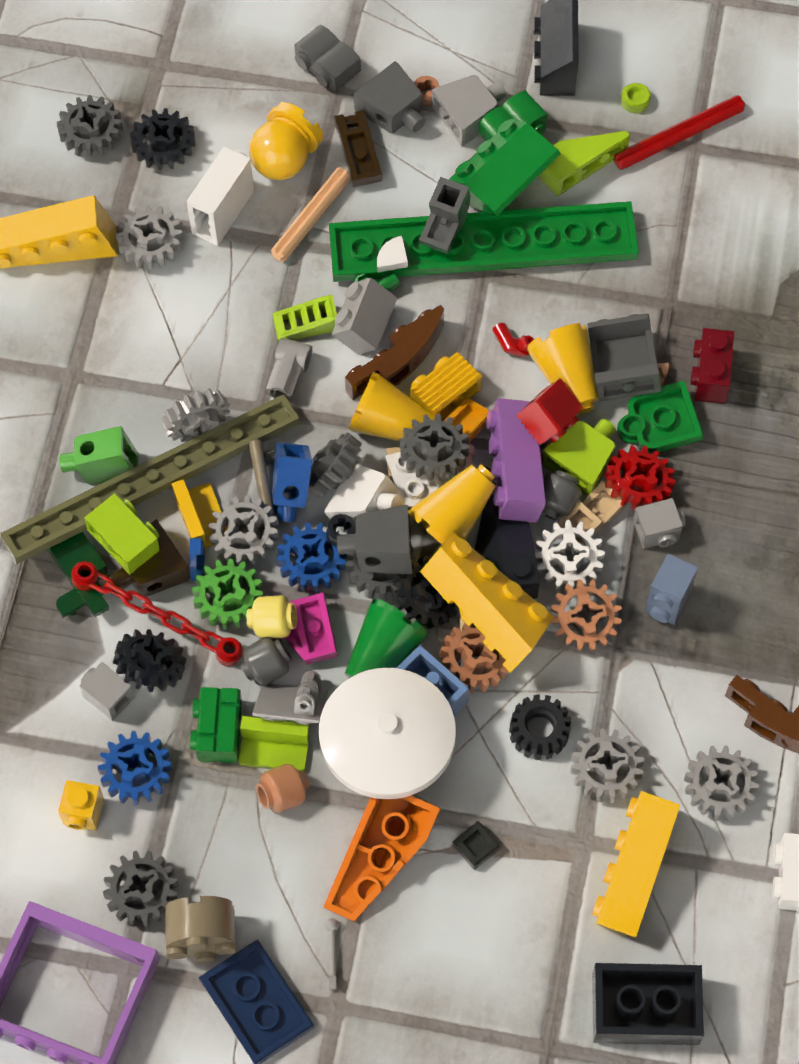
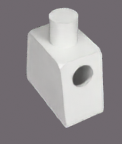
M355 463L353 474L349 479L340 484L324 513L330 519L338 514H346L356 522V517L359 514L404 505V499L401 496V491L388 476ZM338 527L340 531H343L344 527Z

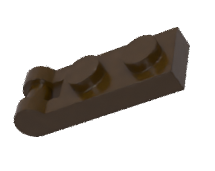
M364 110L355 111L354 115L346 117L343 114L334 116L336 131L339 135L353 187L381 182L382 172Z

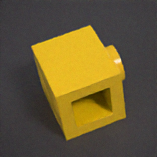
M66 780L58 811L63 825L74 830L91 829L97 831L104 802L100 786Z

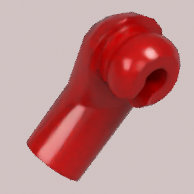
M499 323L493 327L492 332L505 353L521 357L529 356L527 347L534 340L533 337L529 335H523L521 338L513 337L506 323Z

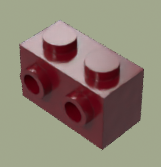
M703 328L701 339H695L693 358H698L697 367L692 366L690 385L695 386L694 401L726 404L731 380L734 331Z

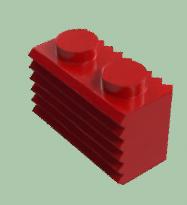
M559 378L534 397L517 414V418L521 419V424H525V429H529V434H533V439H537V444L541 445L548 439L551 443H554L566 434L567 429L579 420L576 414L583 407L562 379Z

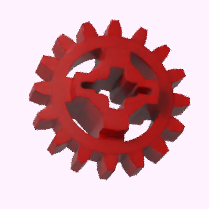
M632 445L628 453L621 448L618 451L617 457L612 455L604 474L607 478L605 487L613 488L610 495L612 498L618 496L622 498L621 506L629 502L632 504V510L635 511L638 505L644 506L669 499L675 484V480L672 479L675 471L672 468H666L669 462L667 458L658 459L659 451L656 450L649 454L647 446H643L641 451H637L635 446Z

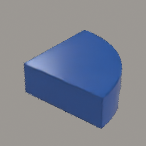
M190 538L189 561L191 581H196L197 575L204 576L205 548L201 538Z

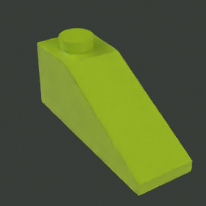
M627 131L561 140L554 144L561 154L539 177L558 197L614 161L615 153L628 148L630 134Z

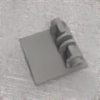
M315 671L305 672L299 687L275 684L262 685L252 716L262 717L268 721L279 719L293 720L303 725L320 723L328 690H321V676Z

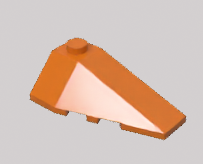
M416 794L398 799L370 797L323 908L355 922L428 840L441 808Z

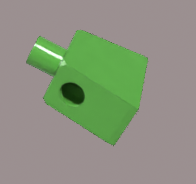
M122 426L76 436L74 439V452L60 454V468L63 473L78 471L88 484H101L138 466V451Z

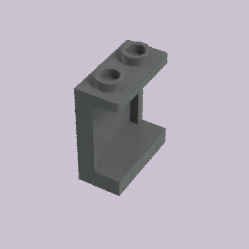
M632 314L627 317L609 320L601 319L587 324L599 401L661 392L649 314Z

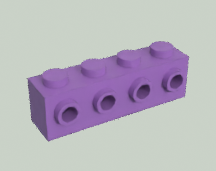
M497 398L493 410L488 411L486 427L491 429L489 454H492L494 457L491 473L495 476L493 480H496L493 498L494 505L498 506L499 519L537 523L546 504L540 447L537 444V439H533V434H529V429H525V424H521V419L517 418V414L530 401Z

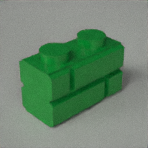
M200 688V699H193L192 715L193 718L198 719L197 730H191L190 750H196L198 761L238 762L242 708L240 689Z

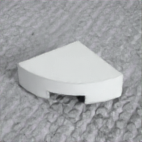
M402 236L389 240L379 251L377 271L384 272L407 268L408 260Z

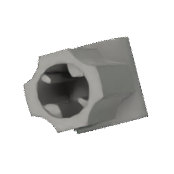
M286 338L279 340L274 358L275 365L266 387V394L274 399L284 394L287 400L292 401L301 374L307 371L310 364L312 345Z

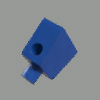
M276 443L271 495L273 504L278 505L277 519L280 521H296L297 507H306L312 466V457L308 445ZM288 486H294L291 489H286Z

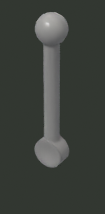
M331 918L325 923V927L329 931V990H337L336 930L339 927V923L336 919Z

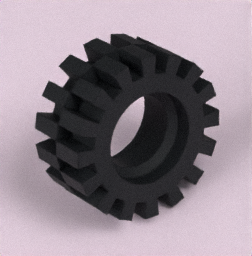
M540 694L534 695L532 701H530L529 697L523 699L522 705L518 703L515 711L512 713L509 733H511L510 740L512 743L516 742L515 749L518 752L522 749L525 750L524 756L527 758L531 754H535V760H541L542 755L546 756V760L550 759L554 752L558 755L562 751V747H565L568 742L571 730V716L567 717L568 709L566 706L562 709L560 708L561 701L556 699L554 703L550 702L551 696L545 695L544 700H540ZM535 717L546 718L551 722L553 731L547 737H536L529 732L528 722Z

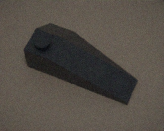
M493 491L482 511L474 550L486 560L491 561L500 572L511 581L516 582L530 597L537 599L540 582L529 522L499 519L498 506L494 505Z

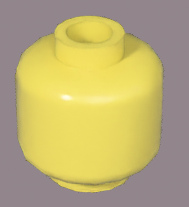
M283 595L257 597L252 609L247 610L248 628L254 629L255 634L260 639L266 637H288L291 630L297 626L296 606L294 603H290L288 598Z

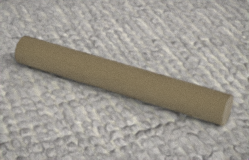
M253 440L249 442L258 495L264 502V508L270 505L274 511L261 440Z

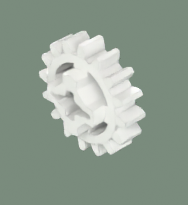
M566 520L565 528H560L557 523H554L552 534L547 530L542 532L545 542H536V548L542 552L535 553L537 562H542L537 566L538 573H547L544 578L546 584L555 580L556 590H559L562 584H569L574 588V584H577L579 579L583 581L584 586H586V579L596 581L597 576L594 570L602 571L603 564L597 560L605 557V551L597 550L602 545V539H592L595 531L593 528L585 532L583 531V522H579L577 527L573 528L570 520ZM575 537L582 540L587 546H582L575 540ZM563 538V541L557 547L549 549L557 539ZM566 551H572L573 561H567ZM590 563L583 572L576 575V570L581 565ZM552 566H557L564 572V575L555 571Z

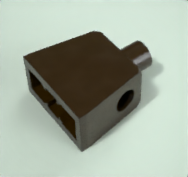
M157 519L150 524L159 534L158 544L160 551L130 575L122 567L107 576L113 580L114 585L121 589H125L133 584L137 592L145 597L191 579L187 563Z

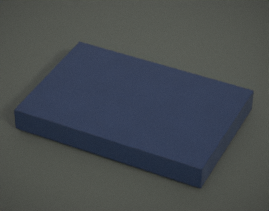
M258 939L199 977L200 982L253 1064L263 1063L315 1028L313 1022Z

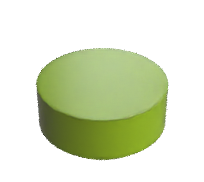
M631 83L623 88L621 105L626 111L641 113L650 105L651 92L645 85Z

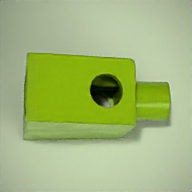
M604 418L594 428L584 421H577L567 430L566 434L543 450L542 465L554 474L557 470H560L576 478L579 481L578 486L582 493L588 496L600 484L612 455L614 456L616 444L610 440V437L616 431L615 426Z

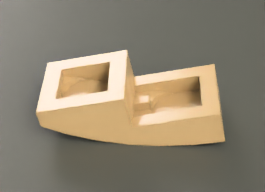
M602 481L583 502L578 501L570 515L563 516L557 524L560 528H565L566 520H570L572 527L576 528L579 522H583V531L587 532L593 528L595 535L619 514L627 504L621 506L622 498L619 496L612 498L610 495L613 489L606 488L605 482ZM575 537V540L581 545L584 544L582 540Z

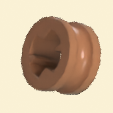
M421 76L415 80L414 84L420 91H425L426 88L431 89L426 94L421 93L422 106H431L432 89L439 87V83L431 76Z

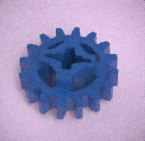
M307 522L303 531L294 526V535L284 534L283 540L285 545L280 544L277 547L278 554L280 555L276 557L277 566L282 567L280 569L281 577L289 576L288 580L291 587L300 583L302 592H305L308 586H312L314 592H318L320 584H323L327 589L331 588L330 579L333 578L339 581L341 579L339 570H346V561L344 559L347 558V554H338V548L328 541L326 532L323 531L322 523H319L316 529H311L310 523ZM329 548L334 555L333 561H330L328 556ZM292 553L294 554L295 558L297 559V560L295 561V563H296L295 566H293L292 563H291V561H290V557H291V554H292Z
M136 731L131 732L130 739H125L122 734H119L120 743L116 745L109 741L107 745L110 753H100L101 761L105 763L98 765L99 774L104 775L100 779L103 787L109 786L107 791L110 797H114L119 793L120 802L123 804L128 800V797L133 799L135 805L139 804L140 797H145L148 802H151V793L153 791L158 794L163 793L162 786L160 785L161 782L170 783V777L166 773L172 770L171 761H167L170 757L168 749H161L162 742L159 738L151 743V737L148 732L143 735L142 739L138 738ZM149 753L156 758L157 766L148 761ZM129 767L135 768L134 771L130 772ZM113 769L117 773L122 774L121 783L114 778Z

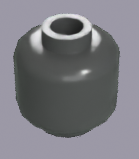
M557 470L555 474H547L543 479L546 504L541 514L552 520H556L558 516L570 515L582 495V491L578 486L579 481L560 470Z
M266 637L244 649L243 657L245 662L241 664V668L250 681L256 679L260 684L268 685L289 672V662L292 661V657L280 638L275 640L274 638Z

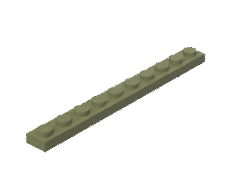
M283 394L1 532V539L15 563L18 564L87 530L84 517L114 493L122 501L127 499L135 506L172 488L171 483L183 479L186 481L250 449V441L261 440V442H264L299 425V416Z

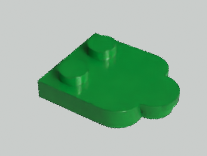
M684 380L662 386L661 392L631 397L628 402V414L622 417L617 425L618 436L623 442L638 444L641 450L643 446H647L648 453L650 454L656 450L663 452L703 440V433Z

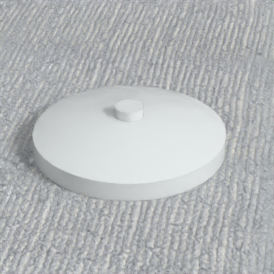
M377 668L361 672L349 678L331 694L320 717V748L329 770L346 787L371 798L398 799L411 796L426 789L445 771L455 747L456 725L449 702L443 693L429 680L403 669Z

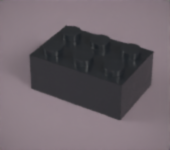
M595 963L592 973L593 1043L700 1045L704 1037L702 965Z

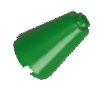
M374 598L367 610L344 674L351 678L356 674L371 669L397 668L427 638L429 632L417 621H414L412 624V621L405 617L406 614L381 599L377 598L376 600Z

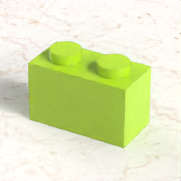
M114 493L85 516L84 519L87 530L130 575L160 551L158 544L159 534L148 521L143 523L136 516L138 512L127 499L122 501Z

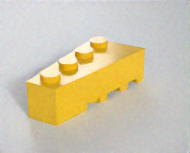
M95 195L0 218V269L118 256L116 224Z
M454 532L445 540L420 571L447 603H455L460 608L462 620L468 626L474 624L486 637L483 640L486 647L491 652L496 649L506 660L502 665L510 673L533 650L554 618L544 605L536 602L516 582L506 577L491 561L482 557L467 541L461 539Z

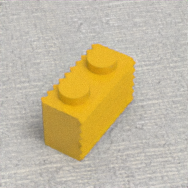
M456 352L450 358L448 356L442 357L436 363L434 370L427 376L424 374L418 376L411 384L410 398L432 415L440 414L441 421H443L466 398L471 399L477 392H480L482 389V375L459 352Z

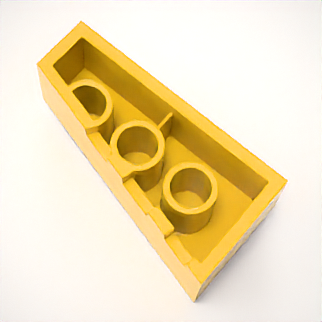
M643 791L640 792L639 798H631L625 815L631 818L628 830H620L614 848L620 851L617 863H609L603 882L609 884L605 897L598 895L592 915L598 917L596 925L636 938L680 809V804Z

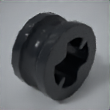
M346 514L335 515L328 522L326 537L336 547L337 535H341L339 530L336 532L337 527H344L343 531L347 530L346 534H356V522Z

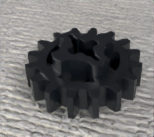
M164 108L162 114H158L153 109L151 117L142 114V123L134 122V131L130 132L132 152L136 153L139 162L145 160L146 167L150 168L155 163L158 170H162L164 164H168L170 169H174V162L178 161L180 164H184V155L192 156V147L196 146L194 127L189 125L187 116L180 119L179 111L176 110L170 115L167 108Z
M424 556L417 561L415 559L412 560L413 574H398L401 578L393 581L392 585L399 588V592L393 594L392 598L400 599L401 604L398 605L397 609L400 611L405 609L407 612L405 617L409 620L415 618L422 626L426 624L428 629H432L438 626V624L441 626L449 622V618L457 615L458 612L454 608L457 605L455 603H447L445 599L442 606L443 597L420 572L429 561L427 556Z
M147 629L146 634L143 635L139 630H134L133 636L124 634L122 641H118L114 652L113 664L118 665L116 669L117 674H126L125 683L136 682V689L139 690L144 685L147 686L149 692H153L154 687H158L162 692H165L168 685L174 688L177 681L182 679L186 668L184 666L187 661L186 657L181 656L184 649L182 647H174L175 639L173 638L169 640L163 639V632L155 636L152 634L151 629Z

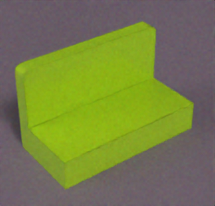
M242 716L240 727L242 740L238 759L240 765L273 769L283 764H291L298 771H305L310 741L309 724L303 725L297 722L281 720L268 721L263 718Z

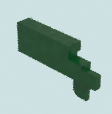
M81 532L48 548V552L74 588L60 596L56 601L57 610L62 618L68 615L74 616L75 611L85 605L88 606L95 617L108 611L109 605L102 597L103 593L93 588L86 591L79 590L73 585L71 580L73 567L83 561L95 565L101 574L105 576L108 574L106 564L85 534ZM87 570L79 572V575L82 577H88L91 574Z

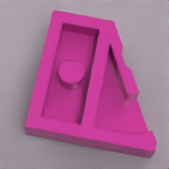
M324 593L290 601V603H294L296 606L297 626L284 639L307 665L338 657Z

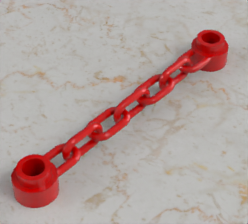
M79 562L73 567L71 580L77 589L86 591L93 588L103 594L111 593L122 599L124 605L141 614L149 613L160 619L162 625L181 635L189 634L199 640L203 647L214 652L217 661L223 666H234L240 661L243 649L237 639L232 637L223 638L214 632H203L191 625L187 618L174 611L165 612L154 606L149 598L133 590L125 591L114 585L111 578L98 572L95 565L90 562ZM87 570L91 574L88 577H82L79 575V572ZM98 578L107 582L104 584L105 589L96 585ZM132 596L146 602L142 605L143 609L130 603L133 600ZM171 616L184 622L181 624V629L168 623L171 621ZM209 636L219 641L216 648L206 643L210 641ZM226 646H232L235 649V652L229 654L226 653L223 648Z

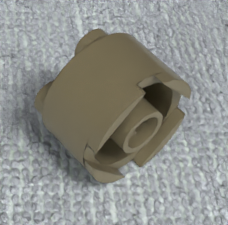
M200 896V902L189 903L188 897L169 902L165 906L166 957L168 959L195 957V963L209 964L216 961L217 955L234 954L236 952L235 910L234 905L232 906V901L218 896Z

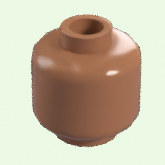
M283 764L265 771L260 776L259 783L256 785L257 796L262 806L276 813H282L301 805L305 801L306 790L309 789V782L305 773L302 770L298 771L291 764Z

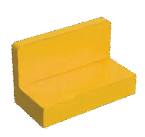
M184 479L171 483L174 498L189 537L201 538L204 548L215 545L209 539L211 535L215 534L209 529V524L217 523L213 512H222L211 484L206 483L187 489Z

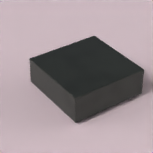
M479 820L452 841L455 849L474 870L498 852L501 847Z

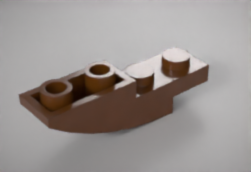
M439 305L433 310L427 309L415 321L408 325L397 327L390 335L389 350L384 349L365 365H358L352 368L347 376H345V389L349 397L354 400L363 395L373 372L380 374L395 387L411 375L424 361L439 338L444 325V308Z
M736 675L729 683L725 697L748 713L744 726L771 743L799 754V706L790 714L780 701L769 699L762 694L759 687L749 679L743 680Z

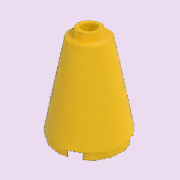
M580 323L566 325L550 331V337L543 342L540 337L533 340L528 345L527 350L548 382L552 384L557 379H562L583 407L577 415L593 410L595 408L594 403L598 401V394L586 325L581 326Z
M373 372L351 419L348 430L400 441V438H403L404 428L412 429V420L415 419L422 423L424 415L427 414L430 420H435V416L380 374Z
M482 464L478 468L470 465L409 510V515L418 524L421 522L426 531L441 544L445 542L452 532L466 541L496 487L491 482L495 476Z

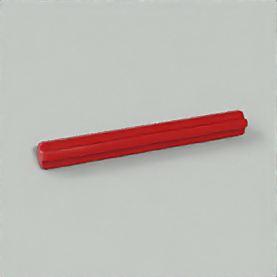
M735 95L615 153L614 163L619 170L628 168L743 112L745 102L739 95Z

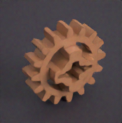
M581 579L577 580L575 589L569 584L565 585L564 588L567 594L564 596L557 593L555 598L560 602V605H552L550 611L558 614L551 621V624H559L560 626L555 635L558 637L565 634L567 636L565 640L566 646L571 644L572 641L577 642L576 647L578 651L582 649L584 644H588L590 651H594L595 642L597 641L603 646L607 645L608 642L605 636L615 637L617 634L612 625H620L622 622L620 618L615 617V614L620 612L622 607L613 606L612 604L617 595L611 594L607 596L605 592L608 586L604 584L600 589H597L593 579L588 586H584ZM589 594L598 597L604 604H596L590 600ZM576 596V607L574 610L564 612L568 601ZM583 607H586L590 613H597L591 617L589 623H586L584 618L576 617V615L581 613ZM608 618L605 628L596 634V623L598 620ZM568 626H576L582 630L583 636L575 634Z
M464 623L462 631L455 626L450 636H445L442 643L444 647H441L439 657L444 658L441 664L449 669L461 682L468 685L469 693H473L475 686H479L480 690L485 693L489 684L496 688L501 681L500 678L505 679L508 670L502 664L506 660L496 649L491 652L483 643L486 637L477 627L471 628V626Z

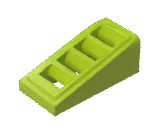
M333 295L322 296L272 313L278 343L281 338L295 340L331 333L335 327V318L337 316ZM326 312L327 317L321 318V313ZM314 315L315 321L309 322L308 316ZM301 317L303 325L297 326L296 318ZM283 320L290 321L291 329L285 330Z

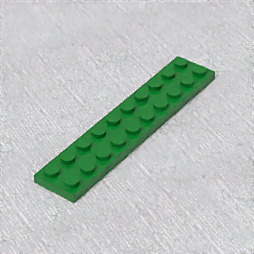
M631 201L503 210L498 216L486 212L467 213L462 230L458 231L449 254L420 244L419 239L429 216L329 223L333 282L352 281L360 274H366L368 278L380 279L387 277L393 272L397 277L638 260L639 255ZM402 236L408 267L378 272L377 257L379 251L389 240Z

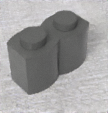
M323 25L317 26L294 44L296 63L303 70L308 69L314 73L316 80L323 87H329L336 91L361 71V60L358 54L347 44L341 42Z

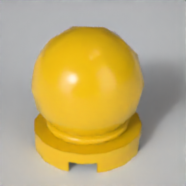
M280 102L277 107L274 106L267 115V123H264L255 131L249 143L251 163L257 172L267 179L286 180L296 175L304 167L308 153L314 152L324 139L323 131L319 124L315 122L312 125L303 117L305 111L293 104Z

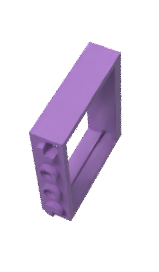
M29 901L0 963V1008L37 927L142 966L102 1058L1 1018L0 1038L5 1034L15 1038L14 1044L26 1050L33 1051L35 1047L48 1051L46 1054L48 1058L62 1064H66L67 1059L78 1064H115L160 961L158 951Z

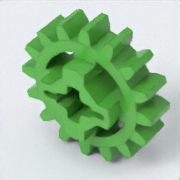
M229 559L226 566H223L220 560H216L215 569L212 570L206 565L204 567L206 576H196V582L199 586L192 587L193 596L196 597L193 599L195 609H200L199 615L201 619L210 616L209 622L212 627L219 621L222 622L223 630H227L231 622L234 623L236 628H240V620L244 618L247 621V610L252 609L255 599L263 597V592L260 591L263 588L261 579H256L255 569L246 572V562H241L236 567L234 566L233 559ZM243 582L246 583L250 590L249 595L246 594V590L242 589ZM207 593L213 598V606L206 599Z

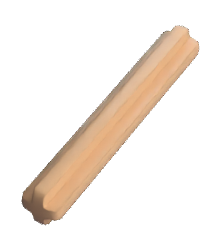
M342 167L336 168L274 245L271 252L275 259L280 262L287 260L350 181V173L347 170H344Z

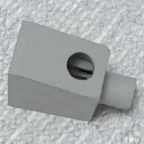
M471 75L432 89V108L462 147L479 135V121L487 113L497 108V102L506 98L507 94L501 82L498 81L486 87L478 76Z

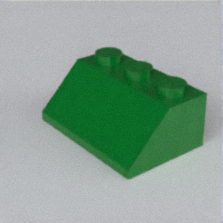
M511 118L502 123L498 128V132L490 140L483 142L468 161L461 163L456 168V173L449 180L469 187L471 194L470 207L498 216L561 153L527 122Z

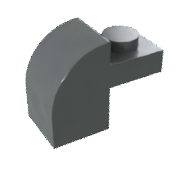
M440 177L429 202L431 213L420 236V244L449 254L458 231L462 230L468 213L471 198L469 187Z

